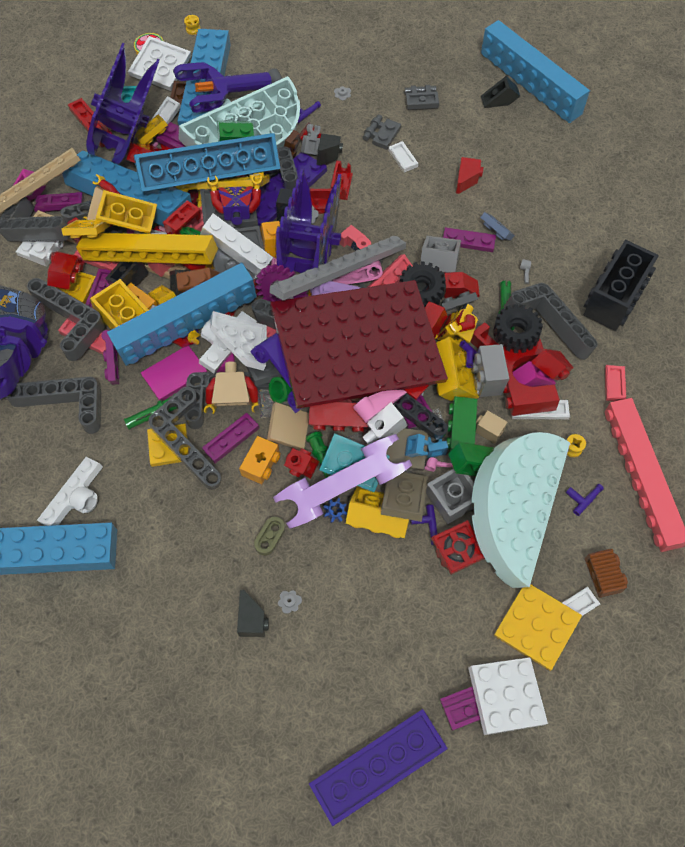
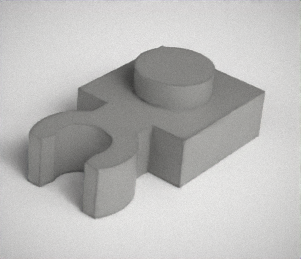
M313 124L307 125L308 136H303L301 152L318 155L320 138H317V135L320 133V126L315 125L313 131Z

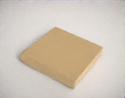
M275 402L272 406L267 440L298 450L304 449L309 413L300 410L295 414L291 407Z

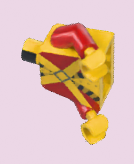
M464 304L461 310L451 313L435 339L440 341L451 337L458 342L465 340L467 343H470L478 318L472 314L474 308L469 304Z

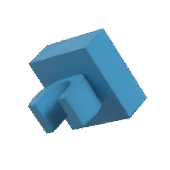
M416 434L407 438L405 456L412 458L428 455V452L423 451L424 446L429 445L424 435Z
M428 437L427 458L446 455L448 450L447 441L437 439L438 442L433 443L431 438Z

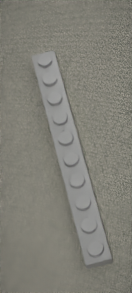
M391 236L346 254L343 257L319 265L318 268L306 270L291 278L279 281L270 286V293L282 300H286L406 249L407 242L397 236Z

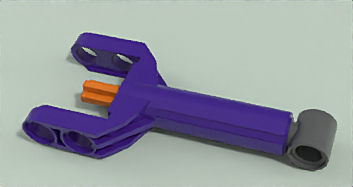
M205 62L179 64L173 69L176 79L180 81L206 79L205 82L195 83V91H210L211 94L198 95L189 102V106L194 113L208 112L221 107L228 93L259 90L283 79L278 69L275 68L268 72L223 76L214 67Z

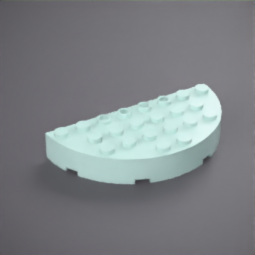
M287 76L179 125V140L186 147L218 142L217 120L251 121L253 123L254 136L275 133L277 148L284 147L286 138L293 130H297L300 114V101L298 100L297 90Z
M543 432L530 433L500 443L484 459L475 478L472 493L475 515H472V521L477 542L487 563L490 562L496 570V575L512 588L530 587L570 442L554 434Z

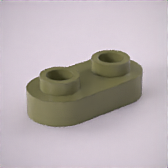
M269 518L256 537L254 546L260 555L266 556L271 554L285 532V523L281 518ZM272 527H279L277 531H272ZM263 543L269 544L267 548L261 547Z

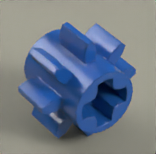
M340 498L336 502H333L332 499L328 500L330 506H323V509L327 510L323 517H329L331 519L330 523H333L335 519L342 522L341 515H347V512L344 511L347 504L342 505ZM334 506H336L337 511H339L336 515H334L333 510H331Z

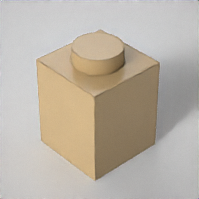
M487 410L484 416L480 415L477 419L475 433L496 444L508 422Z

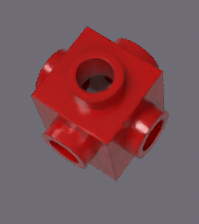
M292 448L286 457L284 466L290 469V474L298 478L302 475L311 479L319 461L310 456L311 452L303 448L300 451Z

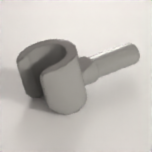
M525 259L522 260L520 269L525 270L524 284H529L531 261Z

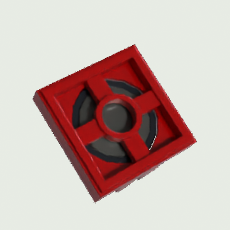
M468 520L431 538L436 547L437 558H441V565L447 567L450 575L485 559L477 542L475 532Z

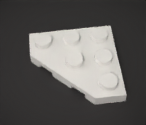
M213 311L210 320V330L245 366L264 371L266 363L258 362L250 351L267 339V325Z

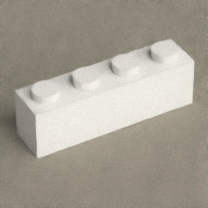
M212 214L202 227L200 235H213L219 249L237 262L243 263L255 275H258L261 269L269 265L273 259L270 254L215 214Z

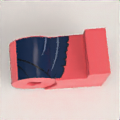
M350 225L341 233L340 245L343 247L348 245L356 251L371 245V241L354 226Z

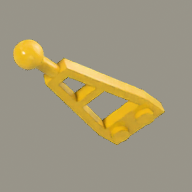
M264 172L252 174L255 176V182L260 181V175L262 176L263 184L261 186L270 182L269 175H264ZM252 175L218 179V186L216 188L254 187L251 180ZM209 180L210 183L216 182L215 180ZM207 181L175 186L184 192L193 189H211L208 187Z

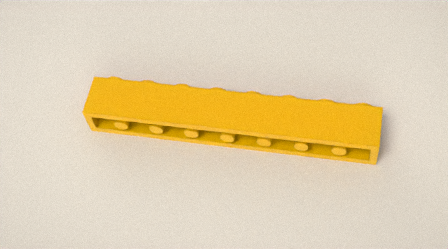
M99 233L97 237L93 238L83 235L76 246L82 259L88 261L212 264L218 250L213 235Z

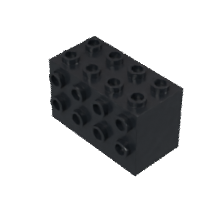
M625 239L620 249H616L611 257L613 260L607 263L604 273L599 276L596 282V286L591 289L588 299L583 306L586 308L583 315L614 331H617L619 325L623 327L636 302L641 297L642 290L646 288L655 272L656 267L653 266L659 255Z

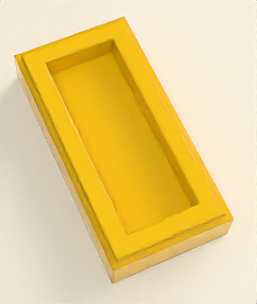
M163 285L148 293L150 297L156 300L158 305L176 297L173 291Z

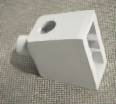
M391 402L367 423L370 430L362 437L369 445L377 439L399 433L408 425L404 417Z

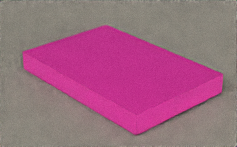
M187 346L142 371L141 375L158 400L163 401L183 387H186L187 377L191 373L207 372V370L199 364L198 357Z

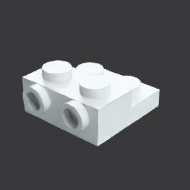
M65 240L23 241L16 250L18 256L47 267L51 262V253L58 252L64 246Z

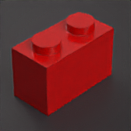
M56 252L48 268L47 286L70 290L72 283L76 282L77 274L80 272L81 264L78 263V256Z

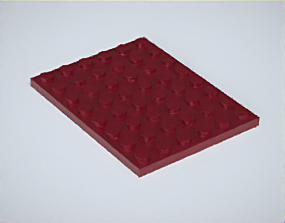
M416 280L270 302L297 409L371 396L387 390H405L439 384L448 380Z

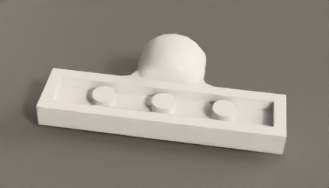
M243 311L237 316V318L257 323L255 319ZM208 320L201 330V337L210 342L212 346L199 359V364L215 373L232 352L210 330V320Z
M85 457L37 521L44 526L59 525L71 509H76L81 513L91 512L97 505L98 496L94 491L88 489V486L103 466L99 462Z

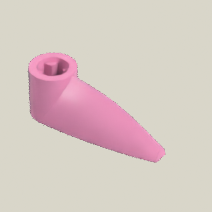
M379 260L332 281L354 284L378 279L382 275L381 262Z
M404 390L382 391L369 397H364L353 408L364 422L368 423L389 403H395L407 392Z

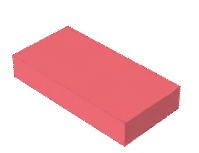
M605 366L606 400L619 401L626 399L625 366Z

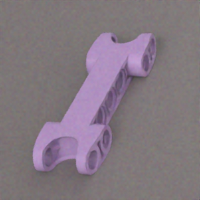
M397 434L379 439L363 447L361 450L365 458L311 486L307 479L303 478L273 497L275 503L289 499L298 506L297 515L286 523L288 528L305 524L321 516L324 513L320 504L373 477H376L379 485L411 467L410 459L405 462L392 463L386 456L388 447L399 440Z

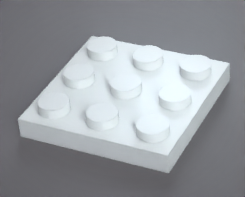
M149 36L128 70L129 76L141 79L147 69L157 59H160L152 84L171 91L174 81L178 80L173 73V69L179 64H187L192 56L191 51Z
M530 657L473 665L468 668L484 735L548 724Z

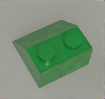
M217 120L218 142L254 136L253 123L251 121Z

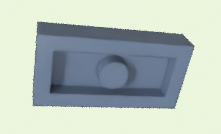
M484 212L480 217L485 221L483 224L490 230L493 228L497 231L496 235L500 239L512 240L515 236L491 214Z

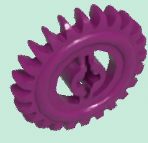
M267 265L257 275L258 279H256L255 283L258 285L255 289L260 290L257 295H263L262 299L270 302L282 300L270 293V286L274 284V281L286 280L296 273L294 271L290 272L288 267L284 269L283 265ZM308 291L295 295L293 298L308 296L306 294Z

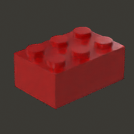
M333 402L310 406L309 425L314 430L326 431V427H331L333 431L345 432V428H352V432L363 433L364 429H368V424L364 422L353 408L357 403Z

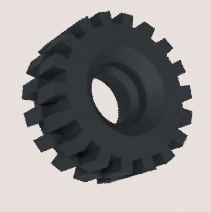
M421 261V265H418L417 262L413 263V267L408 265L407 270L404 269L402 271L400 282L416 280V283H425L429 286L428 290L419 291L425 308L428 302L437 305L440 303V299L442 300L446 280L443 277L444 273L442 271L439 272V267L435 266L433 268L432 263L429 262L428 265H425V262Z
M514 304L513 308H511L509 305L506 306V310L502 309L500 314H497L493 336L496 337V343L500 342L503 347H507L506 351L510 352L513 349L514 353H518L519 350L524 353L527 348L530 351L533 349V346L537 345L543 323H541V317L538 318L539 314L537 312L533 313L531 307L525 309L526 305L518 307V304ZM511 327H520L525 332H514L511 330Z

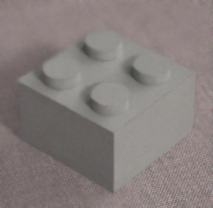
M426 236L422 247L421 261H424L425 265H428L429 262L432 263L433 268L437 266L439 271L443 273L456 272L461 240Z
M503 345L480 346L477 354H475V360L471 368L472 373H475L476 376L474 381L475 390L479 391V397L502 395L509 381Z
M452 469L427 484L426 494L447 525L474 509V503H472L474 482L469 475L456 474L455 470Z

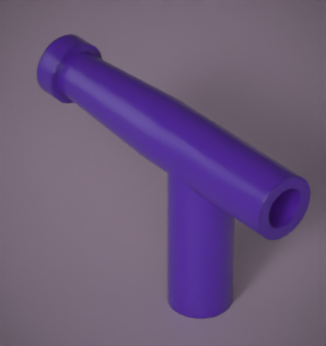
M315 102L314 105L306 110L300 108L298 123L317 108H320V102Z
M463 340L459 346L466 351V367L472 368L477 351Z
M597 484L596 488L585 498L570 487L566 494L578 503L573 513L579 516L596 496L604 490V487L601 484Z
M431 504L426 506L427 515L422 517V522L410 520V523H428L432 538V536L437 535V524L434 505Z

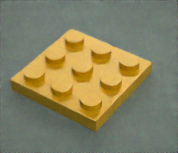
M530 584V587H524L520 590L494 636L551 671L582 615Z

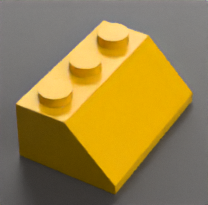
M103 190L95 220L150 234L153 228L157 204Z
M121 279L90 298L93 309L100 313L103 321L111 330L149 311Z
M451 337L436 342L448 377L446 382L437 384L439 396L449 401H453L455 396L479 398L474 386L475 374L472 373L471 368L466 367V351L459 346L460 342Z
M356 487L349 503L345 524H349L354 528L369 529L374 533L389 534L394 538H405L409 519L381 515L384 493L378 491L371 492L367 489Z

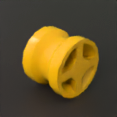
M188 15L185 17L186 32L191 35L197 34L198 29H201L198 16Z
M572 434L567 439L570 442L567 455L573 458L580 456L586 447L585 439L578 434Z

